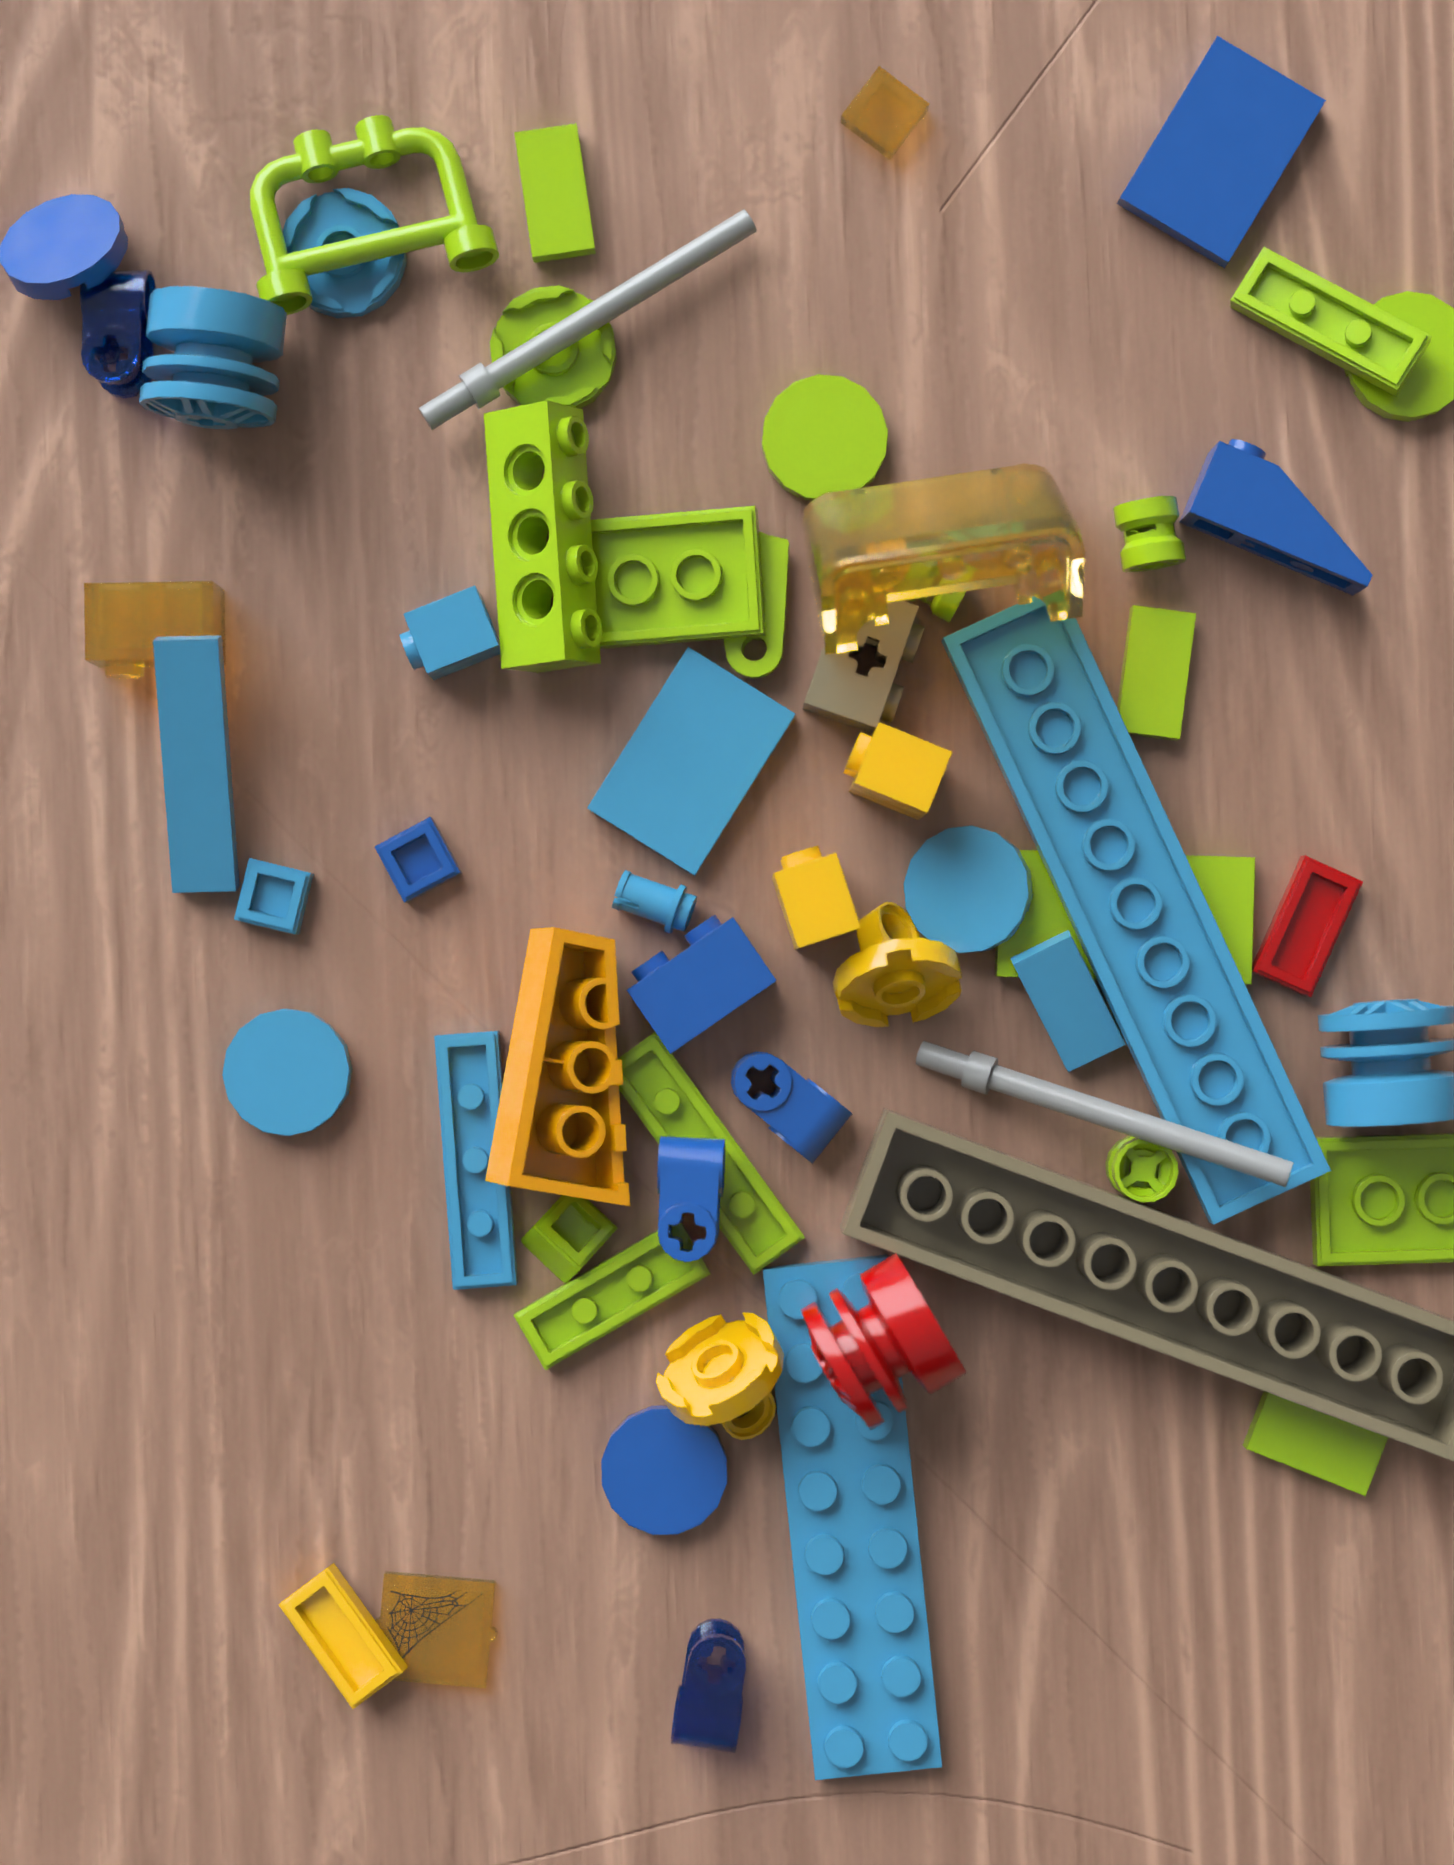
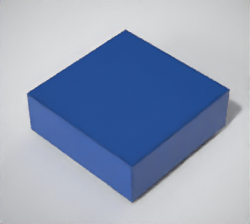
M428 817L374 846L404 903H408L462 874L432 817Z

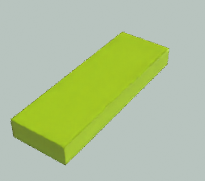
M1263 247L1230 300V308L1395 397L1399 394L1431 342L1430 334L1266 247Z
M683 1223L672 1225V1236L682 1238L683 1248L692 1250L694 1242ZM658 1230L518 1310L513 1316L543 1368L547 1370L711 1274V1271L702 1257L688 1262L672 1258L659 1243Z

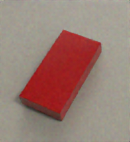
M1306 855L1301 856L1252 963V973L1305 997H1312L1363 881Z

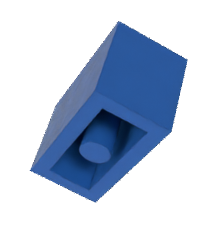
M713 915L684 935L690 945L689 948L670 961L665 953L661 951L631 972L638 983L627 989V991L670 1054L777 981L733 917L721 924L717 916Z

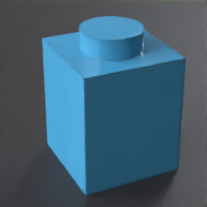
M475 585L403 614L409 631L399 635L413 670L424 666L426 673L433 680L500 654V642L483 598Z

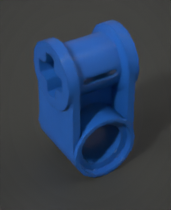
M755 1051L744 1055L736 1062L731 1071L730 1083L732 1090L740 1102L770 1125L768 1128L812 1164L852 1115L848 1109L809 1078L807 1080L804 1079L781 1059L767 1052ZM770 1064L774 1069L770 1076V1080L776 1085L774 1091L770 1095L759 1091L753 1097L749 1096L747 1091L752 1083L745 1077L747 1071L751 1067L763 1071Z
M660 1137L657 1167V1192L660 1194L658 1236L659 1243L664 1251L676 1260L684 1262L698 1260L708 1254L717 1243L720 1221V1198L723 1197L725 1139ZM685 1213L694 1214L695 1224L706 1227V1238L697 1239L693 1244L692 1250L683 1248L682 1238L672 1236V1225L682 1223Z

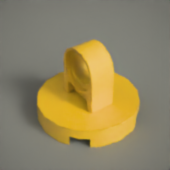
M885 902L859 919L861 928L857 929V939L860 951L851 955L837 968L833 979L834 992L842 1016L856 1024L872 1027H889L887 1016L910 1012L912 1022L914 1023L944 1011L959 998L962 991L959 981L962 978V971L955 950L940 941L920 938L910 915L901 906L893 902Z
M742 1312L745 1321L735 1320L727 1323L722 1314H719L688 1328L669 1346L665 1356L670 1364L665 1370L664 1376L657 1373L656 1384L671 1413L686 1424L710 1426L720 1423L733 1438L740 1440L752 1439L762 1434L770 1426L775 1416L776 1404L770 1392L782 1373L784 1352L768 1322L754 1313ZM749 1410H751L747 1415H745V1416H743V1417H741V1418H736V1417H738V1416H740V1415H742V1414L748 1412Z

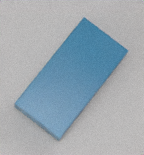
M1069 930L1011 957L1012 964L1068 1072L1126 1045Z

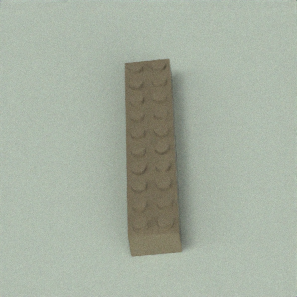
M883 1108L840 1225L842 1234L1454 1461L1453 1319Z

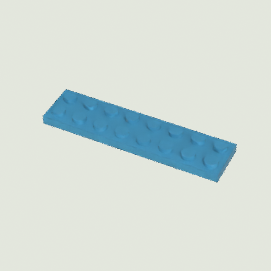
M888 1254L763 1268L768 1324L784 1352L782 1373L774 1386L815 1780L942 1767L906 1410L899 1413L884 1389L872 1394V1397L885 1422L870 1430L864 1420L841 1401L810 1347L812 1343L808 1326L801 1313V1309L815 1301L831 1326L841 1321L842 1318L829 1295L836 1288L850 1300L857 1310L868 1305L869 1302L862 1287L860 1274L889 1257ZM901 1377L898 1380L903 1390V1382Z

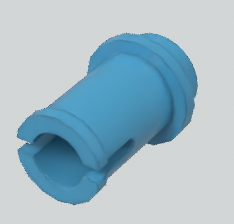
M625 870L614 895L618 898L613 900L612 908L665 925L664 931L671 934L674 929L683 932L687 930L696 906L697 896L687 893V886L680 884L678 889H674Z

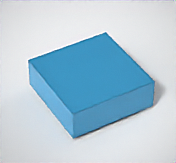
M249 858L234 920L299 935L314 874Z

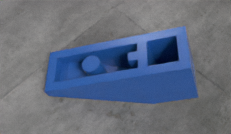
M1232 439L1229 444L1219 441L1209 451L1179 523L1350 595H1355L1368 587L1372 573L1278 465L1264 460L1266 453L1261 448L1242 440Z

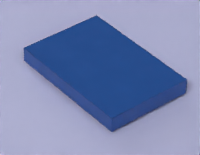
M1217 36L1120 196L1117 204L1225 268L1326 100Z

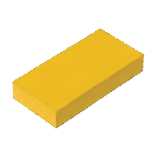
M335 1563L331 1564L278 1604L352 1709L356 1708L408 1668L405 1661Z

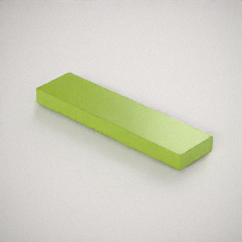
M656 1032L618 1058L622 1060L623 1085H619V1090L658 1144L661 1136L725 1139V1177L723 1197L720 1198L719 1228L753 1275L805 1238L802 1231L675 1056L669 1053Z

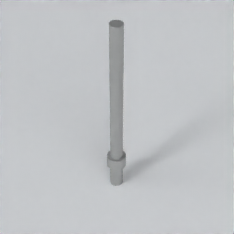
M743 209L488 366L484 367L480 362L459 375L460 383L419 407L423 418L431 430L474 404L480 409L501 396L500 388L757 232L750 215Z
M926 1041L922 1042L918 1050L916 1065L962 1080L961 1086L985 1095L991 1089L1286 1187L1294 1162L999 1066L998 1058L974 1050L969 1056Z

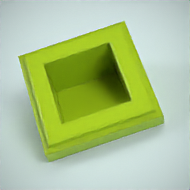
M562 1195L521 1238V1243L564 1283H567L618 1228L588 1199Z

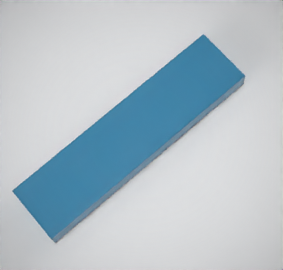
M222 635L156 637L153 640L172 893L235 892L240 885Z
M500 1031L435 1035L453 1290L517 1285L518 1274L511 1186L485 1181L503 1085Z

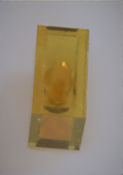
M215 582L84 583L85 661L99 668H105V677H144V667H155L153 640L156 637L222 635L224 666L226 665L225 590Z

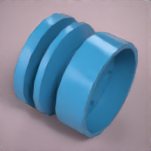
M169 286L155 289L150 294L146 337L152 343L173 351L174 354L152 356L143 361L142 372L147 377L156 380V382L145 383L140 387L139 404L144 409L158 415L174 418L181 423L197 427L230 430L271 426L276 422L277 405L273 400L263 396L273 395L279 391L280 380L275 374L254 366L252 363L273 361L283 356L287 313L282 307L268 300L223 289L195 286Z
M1397 999L1353 1003V1005L1339 1011L1318 1015L1320 1032L1349 1031L1350 1042L1348 1044L1320 1047L1321 1057L1330 1060L1349 1061L1352 1068V1074L1337 1077L1323 1083L1326 1125L1347 1127L1385 1126L1454 1120V1072L1431 1069L1432 1056L1454 1051V1038H1429L1428 1026L1453 1024L1454 1006H1441L1423 1002L1419 999Z

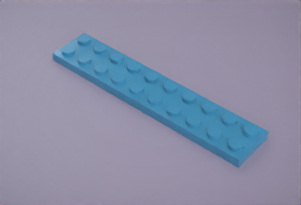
M1061 585L1055 586L943 637L941 642L1161 1119L1294 1162L1286 1187L1176 1151L1208 1222L1214 1225L1331 1171Z

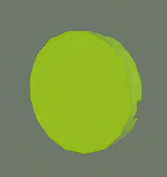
M559 285L533 288L512 299L503 310V315L497 321L496 328L494 327L491 336L490 350L492 363L593 302V300L576 293L573 289ZM610 322L503 387L505 393L521 406L548 400L581 409L594 402L610 383L617 360L614 330Z
M1406 291L1383 297L1373 305L1430 334L1431 342L1397 397L1344 369L1346 378L1349 376L1350 384L1355 389L1354 394L1361 404L1383 418L1410 422L1433 415L1454 400V308L1431 294Z
M817 374L793 382L774 399L764 418L762 451L769 472L785 491L798 498L800 496L816 503L832 504L856 496L873 482L886 456L888 429L881 407L864 387L843 376Z

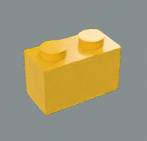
M879 722L872 736L860 732L843 774L854 778L849 790L850 793L919 821L929 811L952 751Z
M818 845L781 857L782 860L780 861L783 870L774 872L772 881L795 949L861 928L837 853L822 857Z

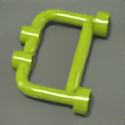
M384 115L370 116L359 121L355 126L357 140L333 145L329 132L319 129L309 130L296 136L293 140L296 154L284 156L268 163L255 176L250 189V209L267 273L256 284L259 298L282 307L287 315L295 314L309 307L313 301L307 276L444 244L449 266L454 271L473 272L484 269L496 262L499 258V252L493 230L489 226L478 225L461 158L451 141L440 132L425 127L404 128L394 131L391 118ZM414 153L428 155L434 160L449 216L301 251L287 252L275 204V195L283 185L302 179L308 183L326 182L337 176L340 170L362 165L371 169H382L397 163L401 156Z

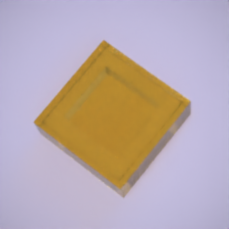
M878 66L843 112L840 123L891 160L927 113L929 103L881 66Z

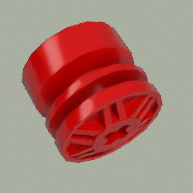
M897 1253L860 1274L862 1287L869 1302L863 1308L857 1310L838 1288L829 1293L842 1318L832 1326L829 1324L815 1301L801 1309L809 1330L812 1343L810 1347L841 1401L857 1413L870 1430L885 1422L872 1397V1394L884 1389L899 1413L908 1409L906 1398L898 1379L909 1372L930 1395L967 1374L963 1364Z

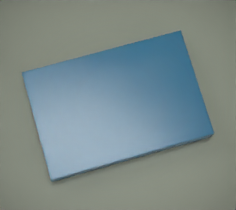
M687 647L587 809L695 876L796 714L690 647Z

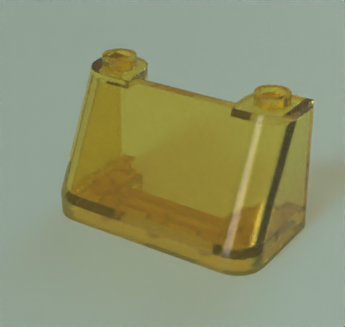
M1017 464L1014 466L828 492L811 501L804 510L802 518L804 542L826 655L858 650L856 637L861 627L873 618L876 626L889 624L888 602L1014 584L1018 605L1032 603V596L1039 598L1046 604L1050 622L1083 617L1085 567L1083 541L1073 513L1052 474L1045 467L1036 464Z

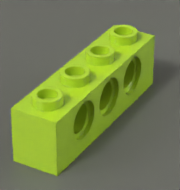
M546 400L484 413L501 669L539 673L601 664L600 642L602 639V624L597 614L595 586L598 562L592 543L591 514L593 511V496L588 486L586 458L589 434L584 423L583 409ZM548 532H549V539H548V543H547V545H546V538H547V534H548ZM552 596H554L553 606L551 608V598Z

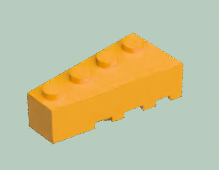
M556 927L530 929L485 1181L630 1206L629 1183L624 1182L623 1151H627L626 1125L621 1124L619 1085H623L622 1060L617 1057L616 1025L620 1024L615 939Z

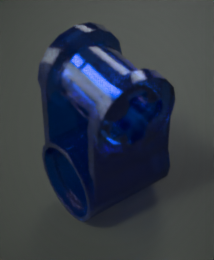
M115 270L101 284L87 289L85 283L80 286V304L83 316L82 363L87 372L98 380L101 386L114 397L125 399L136 397L140 394V387L152 381L151 378L142 372L143 361L148 357H152L154 351V343L146 337L150 294L156 289L154 276L149 270ZM120 353H125L128 359L119 361ZM116 364V371L111 372L108 369V365Z
M708 1619L698 1624L691 1632L687 1645L682 1684L678 1686L671 1744L731 1753L736 1751L742 1716V1691L746 1672V1658L744 1654V1639L739 1629L729 1621ZM713 1647L725 1648L726 1655H722L720 1665L708 1663V1657L711 1656Z

